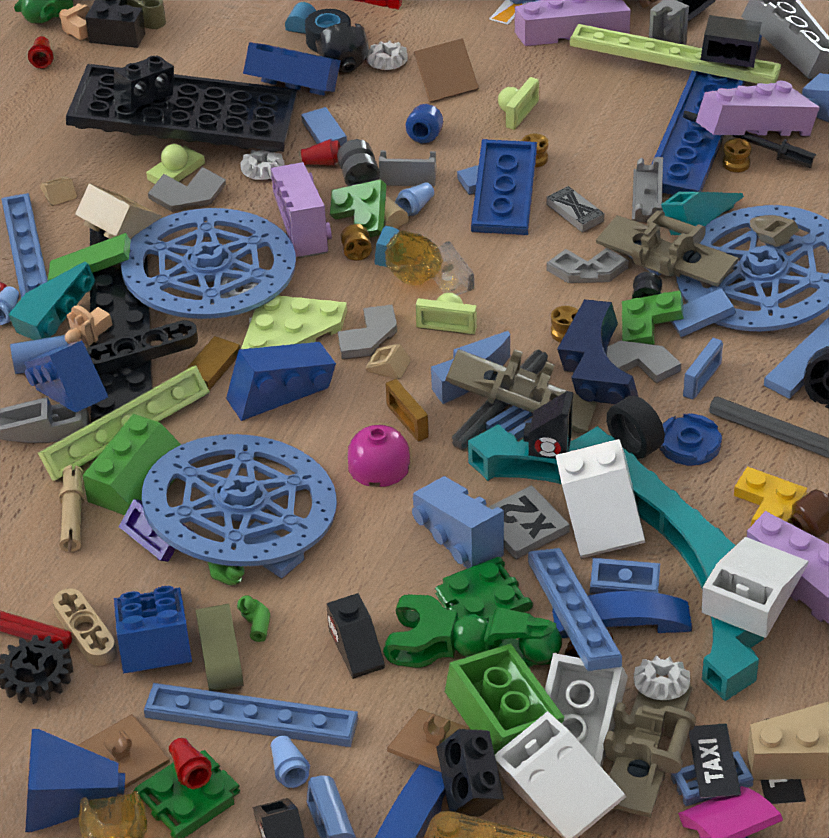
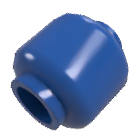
M421 104L415 107L408 116L405 124L406 132L415 142L421 144L429 143L435 140L442 130L444 123L443 115L435 106Z

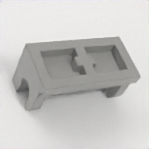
M662 0L650 9L649 38L686 45L689 6L677 0Z
M380 150V180L386 185L417 186L425 182L435 186L437 171L436 151H430L429 159H387L386 150Z
M655 157L652 165H645L643 158L637 161V169H634L633 221L647 222L656 211L662 210L663 157Z

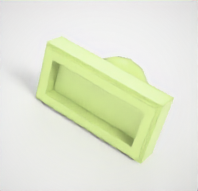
M530 77L520 89L506 87L499 93L498 104L506 112V128L513 130L517 128L538 103L539 79Z
M178 144L168 145L162 151V162L146 172L147 180L156 184L161 176L165 174L179 182L205 164L204 155L187 146L182 147Z
M451 292L443 293L437 300L418 298L416 302V327L475 334L477 328L476 305L463 304L462 299Z

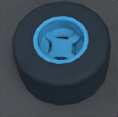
M321 9L311 13L305 20L306 44L311 50L318 53L315 42L316 39L317 41L321 39L320 33L338 23L347 22L348 26H351V19L345 12L337 9Z

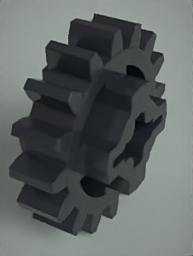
M33 635L31 642H26L25 639L20 638V645L18 647L10 644L7 646L9 655L0 654V688L6 690L7 697L9 698L17 694L19 703L24 702L27 697H31L32 703L36 704L40 696H44L49 701L51 700V692L55 691L59 694L63 692L61 683L70 684L71 682L70 673H73L74 669L69 649H64L63 643L60 640L52 644L51 636H47L43 641H39L38 636Z

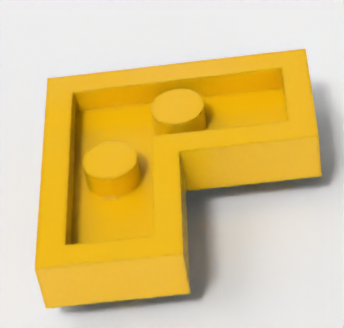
M747 466L734 487L733 496L760 505L751 520V526L765 511L791 523L792 505L807 494V488Z

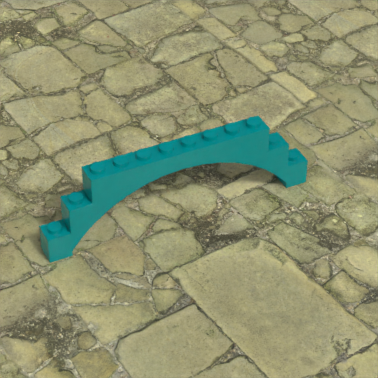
M499 424L468 440V463L487 481L494 477H506L562 484L556 459L529 456V442H524L523 439L518 442L512 433H508ZM597 426L572 440L569 452L615 439ZM623 448L640 518L659 531L675 547L692 569L703 590V586L716 564L736 545L719 528L710 524L697 509L688 505L675 490L666 486L653 471H649L632 453H628ZM711 617L713 644L711 653L705 656L703 660L702 680L724 701H727L756 682L759 658L751 648L763 641L764 637Z

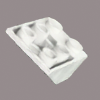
M745 537L716 564L704 584L702 613L766 638L809 561Z
M548 711L495 754L497 768L505 783L563 838H578L626 798L624 792L575 736Z

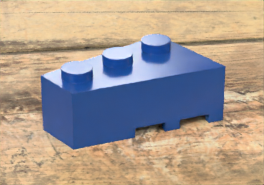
M249 42L243 74L261 77V82L274 85L277 84V81L285 82V87L301 90V86L309 87L310 93L325 96V91L335 92L341 60Z
M82 340L54 348L24 362L27 368L25 369V375L30 385L35 386L37 391L75 413L108 398L107 392Z

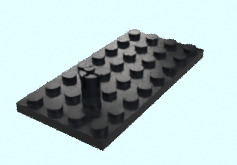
M87 64L66 114V125L75 126L78 129L93 128L101 129L105 132L129 133L134 136L150 135L160 139L175 138L183 139L186 142H207L216 146L232 145L242 149L257 148L268 152H284L297 101L298 89L174 74L173 95L130 110L114 99V70L120 67Z

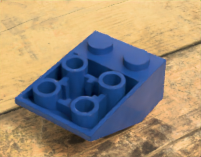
M161 586L154 589V592L140 594L137 591L123 593L118 598H114L116 631L123 674L192 662L180 587Z

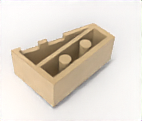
M829 701L750 724L747 755L749 770L754 780L829 779Z

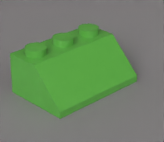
M133 414L82 475L87 501L125 515L133 499L142 500L143 483L151 467L163 455L181 444L160 422Z
M511 643L450 662L444 692L471 730L490 731L494 754L547 711L561 724L563 723L564 715Z

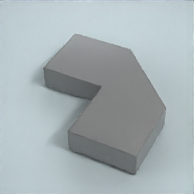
M204 167L199 170L188 186L163 174L149 191L148 198L170 211L183 210V207L198 204L199 206L210 205L225 187L226 179Z
M605 248L589 261L565 249L547 262L546 270L567 283L610 282L628 269L629 260L608 248Z
M393 305L363 308L366 328L338 331L342 359L371 356L386 338H391L397 332Z
M618 341L608 346L607 357L616 367L626 372L639 366L655 383L681 371V363L663 346L628 341Z

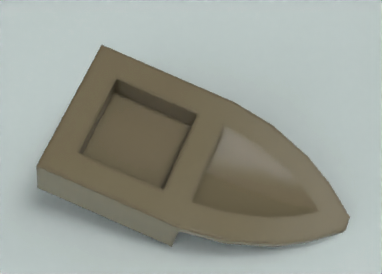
M764 215L750 220V227L758 234L760 241L776 247L786 244L791 239V236L799 231L794 220L781 216Z

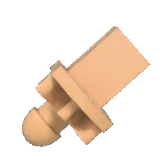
M78 3L68 10L62 9L59 12L63 31L67 35H73L80 41L87 38L88 31L85 17L90 8L85 4L81 5Z
M79 305L72 307V311L66 315L69 320L70 330L65 334V341L71 344L82 340L88 346L93 342H97L98 336L113 325L110 314L99 307L90 313Z

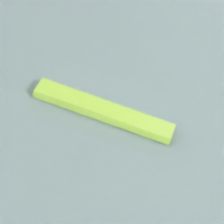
M192 366L38 452V455L52 481L57 480L63 476V469L72 465L73 471L75 466L80 467L98 457L133 414L159 422L210 393L197 366Z

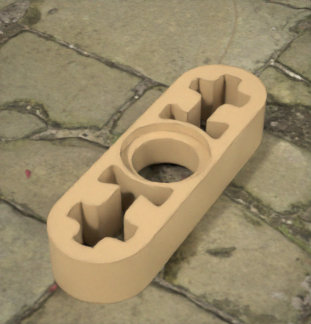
M72 588L59 591L53 598L56 617L65 630L71 631L73 641L87 661L95 666L111 663L115 659L117 651L114 637L80 591ZM66 604L75 606L76 612L72 614V610ZM89 622L93 624V627L87 631L76 630V627L81 623ZM97 639V643L104 650L100 651V649L94 648L93 641Z

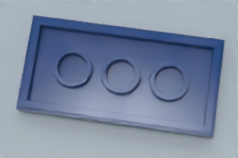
M482 139L471 232L528 235L537 142Z

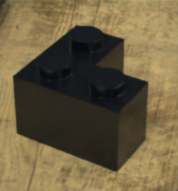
M95 0L85 17L89 43L138 48L146 34L142 8L127 5V0Z

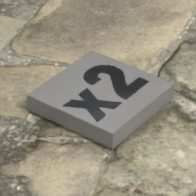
M532 485L488 507L492 510L496 507L504 510V548L515 559L570 532V524Z

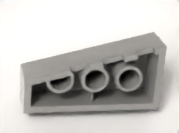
M749 0L741 17L744 20L762 22L760 34L794 64L805 77L813 80L819 73L829 74V36L799 0Z

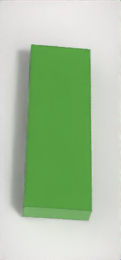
M124 233L51 260L48 281L83 262H87L92 273L128 260L131 239Z

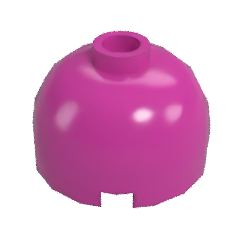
M386 425L365 427L355 434L348 446V471L353 479L363 485L370 486L369 482L380 483V487H387L398 483L409 471L410 451L408 443L403 435L393 427Z

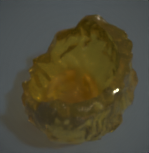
M399 231L397 234H394L386 245L385 259L387 268L404 283L421 285L435 278L442 268L443 260L438 246L422 234Z
M138 791L118 797L91 800L82 798L78 813L82 837L144 838L147 832L146 810Z

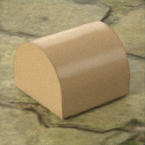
M386 196L384 227L386 225L398 228L408 223V213Z

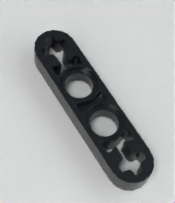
M177 321L88 347L87 351L98 375L190 349L198 342L197 327L191 321ZM152 341L162 342L160 345L156 346L148 345ZM124 349H132V350H134L133 352H131V353H129V354H120V353H119L120 351H122V350H124Z

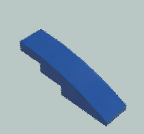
M419 765L397 797L375 838H426L427 829L440 813L443 798L446 795L442 773Z

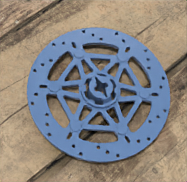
M781 205L754 206L724 214L705 226V236L700 244L740 258V261L733 268L735 271L725 277L718 287L711 286L709 288H704L701 282L684 275L676 276L678 289L681 291L686 303L722 288L728 298L761 307L760 311L734 308L735 314L715 322L717 325L742 331H774L797 326L818 317L829 309V273L824 274L816 271L813 252L815 248L825 246L829 253V220L808 210ZM764 215L781 216L794 220L799 229L809 234L803 237L793 235L788 241L790 243L779 247H774L767 243L764 246L757 247L759 236L750 227V220ZM745 227L751 229L749 232L721 247L713 245L720 238L733 231ZM747 241H751L748 251L734 249ZM799 248L797 251H795V252H794L793 254H791L790 256H788V255L786 254V253L789 252V251H792V250H795V249ZM807 255L809 268H804L795 264V262L802 256ZM790 272H795V273H797V274H799V275H802V276H804V277L791 276V275H788V274H789ZM738 278H741L743 280L736 284L730 285ZM780 283L796 284L792 288L780 294L778 293ZM753 286L758 296H752L738 291ZM772 287L771 296L766 297L762 288ZM809 287L818 289L810 297L797 304L785 308L778 306V304Z
M202 208L168 215L137 233L130 242L129 259L121 262V271L128 290L142 303L155 310L185 318H222L251 311L278 296L288 286L294 275L296 253L287 234L265 218L233 209ZM217 225L245 230L253 235L246 237L214 227ZM191 227L198 228L168 242L160 241L174 232ZM205 237H209L211 242L203 241ZM217 238H222L233 242L222 245L219 243ZM197 239L196 244L193 247L182 245L191 240ZM264 246L270 248L274 257L273 266L270 270L259 268L257 249ZM241 248L240 250L236 251L235 253H232V252H231L232 250H236V249ZM176 253H182V254H185V255H184V256H180V255H178V254H176ZM147 254L159 256V275L152 278L147 277L143 268ZM247 254H252L253 264H247L239 259ZM165 259L178 263L171 269L165 270ZM233 268H238V269L243 270V271H237V270H232V269H233ZM182 271H186V272H187V273H184V274H181V275H177V274H179V273L182 272ZM224 277L236 279L225 285H221L222 279ZM195 279L198 280L200 287L183 282ZM206 282H214V286L209 288ZM250 282L258 283L254 288L239 295L228 298L220 297ZM173 288L202 296L203 299H186L169 294L163 290Z
M216 435L182 444L167 452L151 467L142 487V506L145 518L162 540L191 557L228 566L273 564L293 558L307 551L326 535L335 518L337 506L335 487L327 472L313 458L283 442L253 435ZM235 455L233 459L199 468L191 465L199 460L213 456ZM254 457H263L280 463L295 474L285 475L255 461ZM241 468L246 469L247 476L238 475ZM231 469L227 478L212 474ZM254 471H258L272 479L258 481L255 479ZM178 478L186 482L183 504L169 507L166 497L172 480ZM203 481H206V482H209V483H213V484H216V485H215L214 487H210L209 485H207V484L204 483ZM194 487L206 494L202 498L190 501L192 488ZM280 487L271 492L266 491L268 488ZM303 489L309 490L312 499V507L306 518L294 515L295 492ZM288 495V508L283 509L273 500ZM209 504L213 506V508L200 509ZM265 509H268V510H270L271 512H273L274 514H276L277 516L272 515V514L265 513V512H263V511H264ZM222 516L224 517L225 526H220L206 518ZM252 519L268 523L248 529ZM232 520L242 521L239 529H233ZM193 522L225 538V540L218 542L204 538L187 529L182 523ZM281 529L290 532L281 538L264 543H244L246 539Z

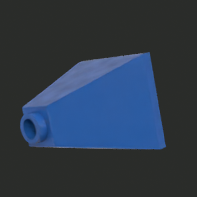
M32 729L25 832L41 830L115 805L117 795H124L125 773H118L117 762L40 729Z

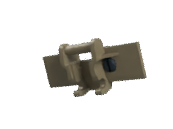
M659 210L647 220V225L617 215L596 239L597 244L631 256L636 265L667 276L675 275L680 277L684 275L717 287L738 263V257L700 244L705 236V226L700 224L694 226L670 218ZM664 227L681 234L673 243H670L660 237V228ZM641 240V245L635 244L634 242Z
M458 349L445 381L450 382L452 385L488 398L487 402L492 404L497 399L531 413H534V410L548 403L549 399L553 400L567 391L548 383L555 366L554 364L546 361L539 374L520 368L523 352L515 349L508 367ZM573 393L572 431L583 434L587 433L597 404L596 401H585L579 395Z
M689 686L685 694L672 700H656L638 692L631 715L625 712V704L617 703L613 715L616 728L614 732H607L603 747L606 757L614 762L610 778L624 792L626 798L613 809L651 818L666 772L674 774L680 772L682 768V752L688 733L694 729L696 717L692 713L685 711L692 691L691 686ZM663 736L672 738L668 751L658 749L661 737Z

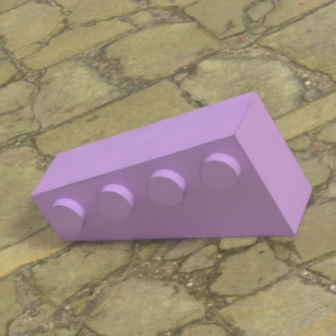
M540 0L528 2L515 7V33L524 46L558 43L560 38L570 40L578 24L630 34L631 10L623 0Z
M777 81L770 84L758 83L755 86H738L732 89L720 88L717 91L705 92L696 122L713 135H744L745 131L756 135H767L768 131H779L780 136H790L792 131H799L801 136H810L820 107L793 89L792 85L786 81Z
M303 162L271 168L273 193L287 236L294 246L296 257L327 252V240L332 239L329 222H326L325 206L314 185L312 173H308Z
M765 511L747 530V538L809 561L790 597L796 602L801 600L812 609L811 614L820 622L825 620L829 624V544Z

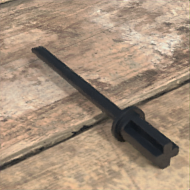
M684 111L683 118L697 123V114ZM747 132L744 135H731L777 152V160L779 161L780 159H786L811 168L816 157L815 153L790 145L786 139L780 145Z

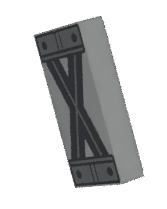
M569 186L547 196L546 204L582 233L604 222L605 213Z

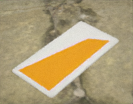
M505 0L489 19L509 24L515 17V7L526 3L515 4L510 0Z

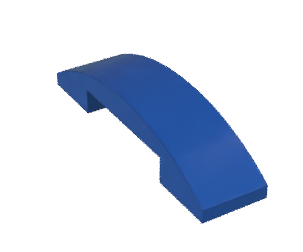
M617 591L588 595L605 627L656 625L658 633L692 632L688 601L681 598L645 591ZM552 609L553 622L556 623L562 638H569L557 614Z

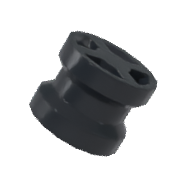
M653 272L638 274L633 280L634 290L632 292V299L661 294V277Z

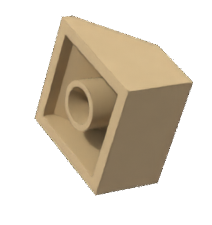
M90 183L75 214L85 220L83 225L98 232L100 229L105 230L104 236L109 239L124 233L132 239L137 233L163 217L122 194Z

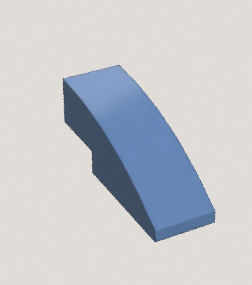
M508 331L453 350L452 360L431 367L432 390L442 404L470 392L445 381L457 350H463L503 366L510 358V333Z

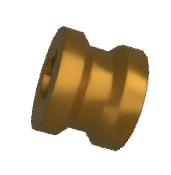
M537 133L525 135L521 141L537 142L535 167L544 166L548 162V152L546 151L549 147L548 138Z
M741 138L726 141L724 144L725 155L723 157V167L726 170L734 173L748 170L750 167L749 156L752 151L750 142Z
M353 224L342 230L341 242L344 254L348 259L359 261L371 254L372 244L366 227Z
M559 306L552 311L551 336L554 340L561 343L578 309L572 306Z

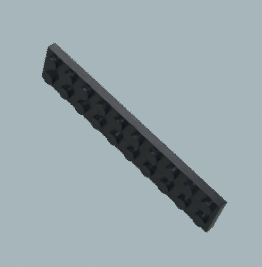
M90 228V246L108 240L109 238L104 236L106 231L100 229L98 232ZM148 254L145 257L143 266L147 277H149ZM121 263L92 273L95 283L90 290V312L97 307L110 314L113 325L100 334L98 341L93 342L90 347L151 329L150 307L138 300L128 290L122 277ZM124 349V350L120 351L119 353H120V354H129V353L133 352L134 350H132V349ZM152 360L99 375L108 398L90 406L91 423L153 388Z

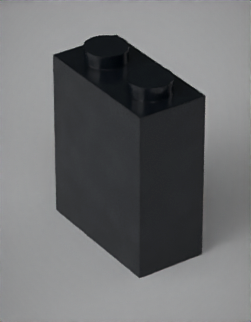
M709 15L700 60L754 68L762 22Z

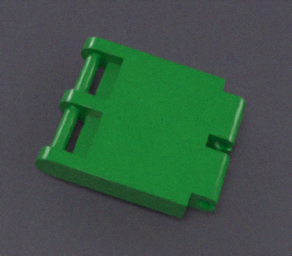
M501 557L493 558L444 577L443 584L435 588L437 591L435 594L443 607L447 610L457 611L458 618L476 614L485 617L489 621L490 615H494L495 609L498 608L524 613L533 607L531 599L524 597L518 588L519 582L517 579L511 577L504 568L505 562Z
M202 750L200 753L211 762L212 775L204 786L198 789H190L182 785L178 781L174 763H171L135 787L132 795L137 800H143L152 810L151 815L156 821L161 820L171 830L170 836L172 838H185L234 805V797L240 792V785L225 770L219 769L220 765L206 750ZM150 794L158 800L159 805L149 797ZM169 814L179 823L178 826L168 817Z

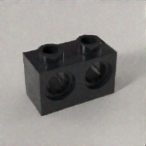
M158 55L149 56L145 60L129 63L122 68L114 70V99L130 110L173 95L174 66Z
M458 729L436 747L450 815L482 816L504 800L490 731Z

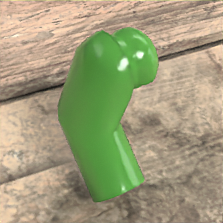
M208 562L210 575L213 579L230 586L239 584L242 581V576L245 574L243 566L235 568V566Z
M245 595L238 600L237 609L252 624L250 638L256 642L265 641L269 628L270 611L258 600Z

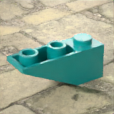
M679 191L662 203L661 206L665 216L694 226L698 224L706 226L723 212L731 210L734 204L744 196L743 193ZM669 230L671 235H680V234H681V233H678V232Z
M83 262L25 293L8 314L16 333L32 340L50 338L54 335L67 317L66 315L72 311L71 308L78 304L95 283L89 264Z

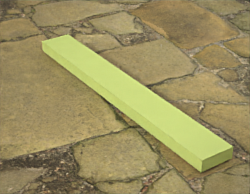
M582 24L577 25L570 37V46L757 84L776 83L781 71V64L755 59L754 68L700 60L702 48Z

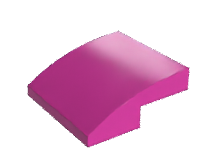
M740 786L741 795L715 797L678 813L682 826L697 830L700 838H744L783 821L781 813L767 799L744 786Z

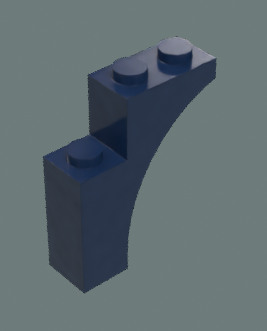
M584 299L557 348L564 371L574 372L571 379L576 394L588 402L596 401L617 404L629 396L639 397L633 376L616 367L607 357L611 337L618 325L612 302Z

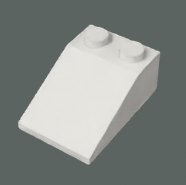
M620 439L556 455L561 483L581 559L646 543L626 456Z
M553 653L545 691L564 715L562 724L602 767L606 756L603 742L607 732L614 731V711L617 703H622L628 676L623 667L587 671L581 658Z

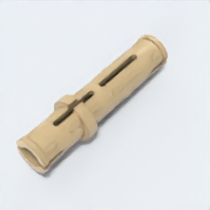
M72 465L63 469V488L59 494V500L62 503L61 539L59 545L66 552H68V541L72 542L71 552L77 551L81 547V504L85 501V491L82 489L83 470L81 467L75 466V476H72Z

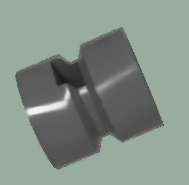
M354 139L344 143L339 148L337 159L347 186L379 180L380 170L369 143L364 140Z

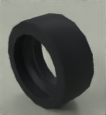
M634 395L629 396L608 410L606 422L610 435L615 440L620 439L622 447L628 453H632L637 459L645 458L659 449L664 443L665 432L663 424L657 412L644 399Z

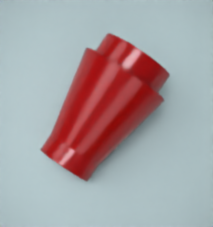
M40 36L35 39L34 44L28 51V60L36 68H46L53 62L54 55L49 40L46 37Z
M328 139L309 148L301 149L302 162L304 165L336 166V163H338L337 153L341 147L339 140L332 141V139Z
M186 738L175 739L169 746V752L173 759L178 781L190 789H198L204 786L212 775L211 762L194 748Z

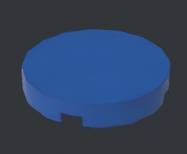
M691 413L683 414V417L677 419L676 416L671 417L663 423L665 438L660 451L673 462L687 466L702 465L712 461L719 454L722 435L714 421Z

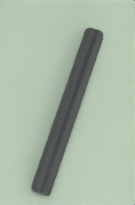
M539 349L535 350L520 365V368L538 374L545 366L546 361L548 362L547 353ZM497 399L494 400L493 404L486 401L452 436L453 446L465 450L468 447V440L479 435L486 428V422L499 415L508 403Z
M718 396L714 397L711 401L709 412L713 415L829 458L828 437Z

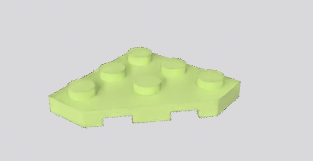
M278 295L268 303L255 309L241 349L316 342L317 337L326 333L333 335L342 330L347 313V302Z

